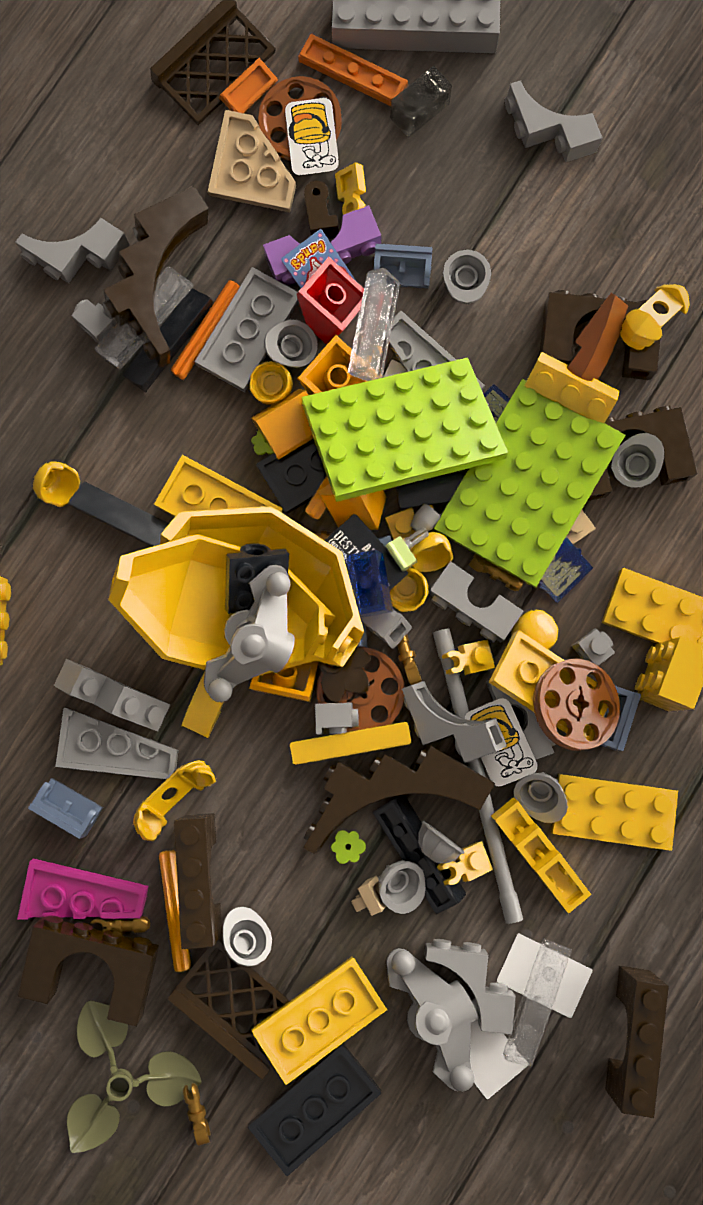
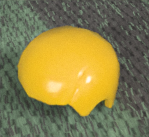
M272 361L264 362L256 366L250 375V391L263 404L276 405L285 400L291 393L293 386L292 377L284 365Z
M50 461L41 466L34 476L33 490L37 497L46 504H52L57 507H63L68 504L70 498L80 486V478L77 471L64 463Z
M428 532V537L414 545L410 551L416 558L417 563L412 565V567L419 572H431L446 567L453 560L451 544L445 535L438 532Z
M412 567L406 570L408 575L385 595L387 601L401 612L415 611L425 603L428 596L426 578L421 572Z
M536 609L524 613L511 629V637L514 632L520 630L548 650L554 646L558 638V626L553 617L543 610Z

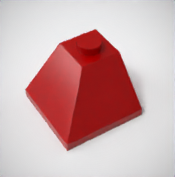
M330 257L324 261L296 294L306 324L326 345L335 335L339 336L372 296Z

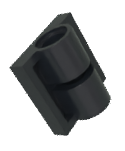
M252 543L243 545L240 548V553L226 554L225 610L228 614L250 610L255 600L249 582L270 565H279L288 573L289 553L286 549L271 550L266 545Z

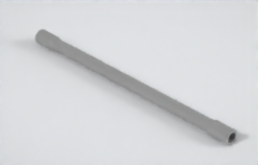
M450 628L433 632L438 656L442 662L454 714L465 719L469 709L460 673L446 674L445 670L453 668L454 662L451 658L442 659L444 653L455 651ZM481 757L467 762L468 768L486 778ZM489 794L479 813L500 892L499 899L506 924L522 921L523 916L517 893L513 887L499 827L491 817L495 812Z

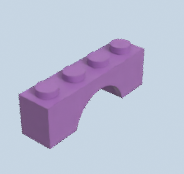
M369 205L344 214L341 230L336 238L330 242L344 264L349 263L352 258L357 256H369L375 253V245L381 244V233ZM290 235L263 245L265 257L274 279L286 286L292 285L296 281L281 258L300 245Z

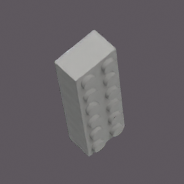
M333 0L332 44L342 49L496 53L500 33V0Z

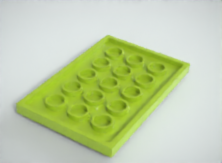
M468 357L302 397V406L336 502L503 460L508 455L504 441Z
M522 379L496 422L508 451L507 458L469 468L442 513L441 518L435 525L434 531L445 535L448 539L536 588L620 446L625 434L605 423L584 417L558 402L542 396L532 388L525 387L526 380Z

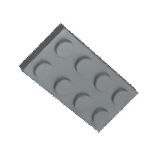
M252 267L195 360L196 366L245 392L250 385V375L256 366L263 363L267 356L264 348V339L267 332L277 324L289 320L299 303L296 295L298 292Z

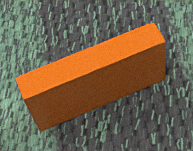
M259 57L220 94L219 98L230 111L246 113L277 83L278 79Z

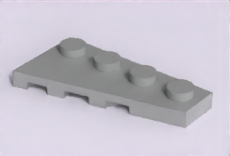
M402 311L382 330V336L407 372L456 360ZM477 378L481 390H483L485 385Z
M64 708L55 767L168 779L177 769L179 750L74 710Z

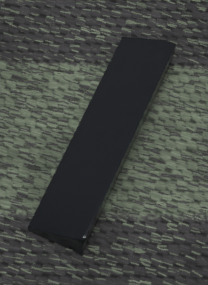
M193 288L188 291L159 328L170 349V361L213 305L212 298ZM143 348L125 371L123 377L146 393L167 365L160 368L155 359L150 360Z
M469 468L397 486V500L400 509L418 507L424 503L432 505L450 502Z
M85 481L68 502L71 507L151 547L160 545L161 533L169 525V523Z
M398 795L374 810V816L401 859L416 863L423 870L426 887L425 897L436 915L460 903L466 896V892L460 882L453 885H444L443 881L451 876L450 869L438 870L437 866L440 863L434 862L422 852L418 843L422 822L406 796Z

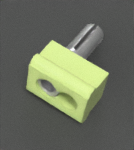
M424 527L405 539L399 536L385 545L402 572L417 563L410 549L429 536L428 531L425 532L426 529Z

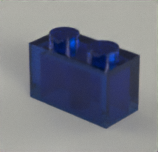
M371 550L346 555L350 583L359 616L369 617L393 612L383 553Z

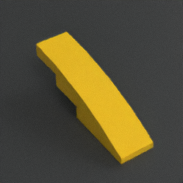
M513 797L491 815L568 914L591 896V893L560 852L555 849L539 826L534 823L517 799Z

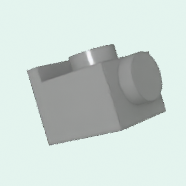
M88 299L79 302L75 307L74 313L71 315L78 326L102 347L121 328L115 318L110 319L101 304L97 303L95 306Z
M377 602L372 607L368 606L360 617L364 625L392 649L412 629V626L402 614L397 613L389 605L383 608Z
M596 628L572 645L581 659L588 660L596 665H600L615 653L611 648L613 642L609 636L603 631L600 633Z
M352 703L315 704L316 734H324V728H329V734L346 733L347 727H359L358 709H353Z

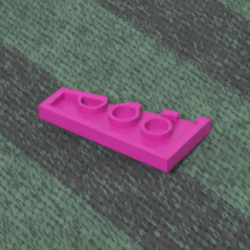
M32 859L29 862L17 920L50 915L73 917V919H85L86 917H101V919L140 918L143 915L149 886Z

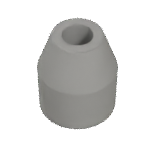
M424 503L415 513L411 528L416 532L424 527L426 529L425 532H429L435 527L441 516Z

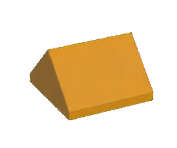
M335 335L297 379L308 394L312 395L371 381L379 374Z
M298 389L289 394L285 400L276 405H271L251 417L278 460L314 438L302 406V397L308 396L305 390Z
M330 484L318 491L338 528L355 514L370 530H378L386 501V495L383 490L338 502L335 501Z
M312 661L283 669L278 673L271 672L253 677L250 689L311 702L319 662Z

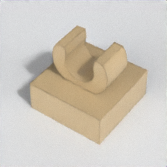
M376 875L367 879L357 888L360 894L351 901L356 912L367 907L371 916L385 909L386 905L380 899L379 880Z

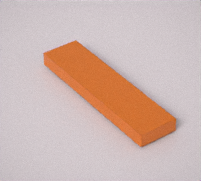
M310 34L298 55L300 63L393 108H396L408 86V80L313 34Z

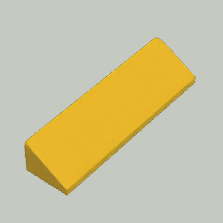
M402 722L290 743L293 764L297 765L410 745L411 737L408 723Z

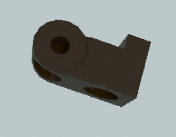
M312 181L304 189L310 235L322 229L328 239L336 238L339 234L337 215L329 216L328 187L324 182Z

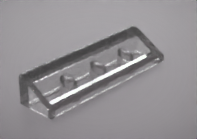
M166 267L160 274L156 285L154 311L158 325L164 321L194 286L192 282L170 267ZM117 323L95 347V350L107 363L117 369H121L144 342L140 336L135 337L128 323L121 327Z
M386 268L372 270L367 273L348 367L350 375L366 381L383 377L400 282Z
M544 938L542 939L513 1023L512 1035H509L503 1052L506 1061L532 1067L572 951L571 948Z

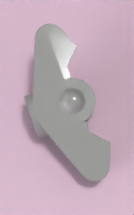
M270 565L249 582L255 600L250 610L234 613L226 621L224 633L230 647L225 655L207 661L205 667L204 687L210 698L215 702L222 703L227 701L231 697L232 688L239 683L267 671L280 672L292 654L295 638L292 633L287 632V592L290 589V579L282 566Z
M400 948L391 951L386 962L389 987L408 992L413 1002L407 1014V1023L410 1031L417 1038L435 1045L437 1055L432 1072L454 1091L464 1092L469 1090L474 1083V1075L470 1064L471 1023L478 1019L471 999L457 980L450 984L446 983L409 951Z

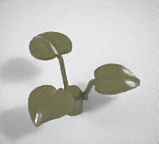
M93 1000L87 1001L81 1010L77 1024V1039L81 1049L90 1057H99L107 1050L112 1074L108 1079L106 1087L108 1096L103 1101L95 1094H86L79 1097L71 1105L67 1115L71 1153H79L96 1148L115 1133L119 1124L120 1114L116 1107L108 1105V1103L113 1100H125L131 1094L132 1087H137L140 1083L149 1080L147 1084L149 1098L157 1105L172 1106L184 1099L183 1088L185 1085L188 1086L189 1092H192V1083H195L197 1087L201 1084V1077L195 1066L186 1057L172 1051H164L154 1055L148 1064L149 1074L142 1075L137 1079H133L132 1074L128 1070L118 1069L112 1047L123 1043L127 1036L128 1024L108 1020L107 1016L110 1005Z

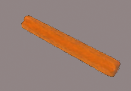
M231 280L227 282L171 368L173 375L182 380L187 377L195 364V360L240 288L237 283Z

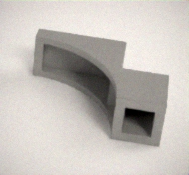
M521 80L510 84L508 95L505 97V106L508 114L513 115L516 136L518 139H522L525 148L555 139L556 149L558 153H562L565 162L597 152L602 135L593 113L579 116L555 113L538 104L527 93Z
M102 218L87 232L70 240L46 242L30 238L23 233L16 240V244L22 251L20 255L23 259L34 266L36 263L44 267V272L55 280L61 278L67 283L72 280L86 259L97 268L103 266L111 271L120 259L119 251L130 245L124 232Z
M68 659L65 660L54 684L55 687L71 696L92 703L110 714L155 731L159 730L170 704L126 686Z
M425 681L402 689L405 706L411 712L415 723V732L423 745L454 734L456 750L462 756L464 763L507 747L496 718L474 721L460 718L450 713L434 699Z
M433 939V943H425L424 955L426 961L439 963L450 968L462 977L473 991L477 1002L478 1024L481 1031L512 1035L516 996L505 984L490 983V987H485L488 953L486 950L481 949L480 944L464 942L463 947L452 946L451 941L444 939Z

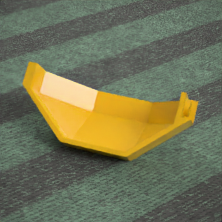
M272 506L179 512L161 533L160 545L199 534L239 547L256 543L266 545L271 550L286 549L289 553L288 569L336 616L328 629L324 642V659L316 661L343 667L359 644L364 630L343 553Z
M196 534L122 555L112 578L108 600L162 659L205 670L207 661L225 655L230 647L224 633L226 621L233 615L228 614L225 610L226 554L240 553L241 547ZM289 569L290 589L287 592V632L294 635L295 642L292 654L283 669L324 659V642L328 629L336 617ZM267 671V672H265V673H263V674H260V675L268 674V673H271L272 671Z

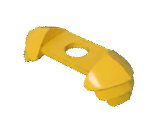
M673 284L662 285L654 289L656 293L639 309L632 310L626 315L620 332L623 341L636 350H642L645 346H651L655 340H659L662 337L661 328L676 313L681 311L687 314L690 302L685 287ZM653 304L663 305L667 309V314L657 313L653 309Z
M198 760L177 768L166 781L140 804L134 815L133 824L137 834H140L143 840H156L157 836L161 834V828L167 824L164 815L193 787L202 791L204 787H209L216 782L213 772L205 764V761ZM167 789H177L176 794L168 800L162 799V795Z

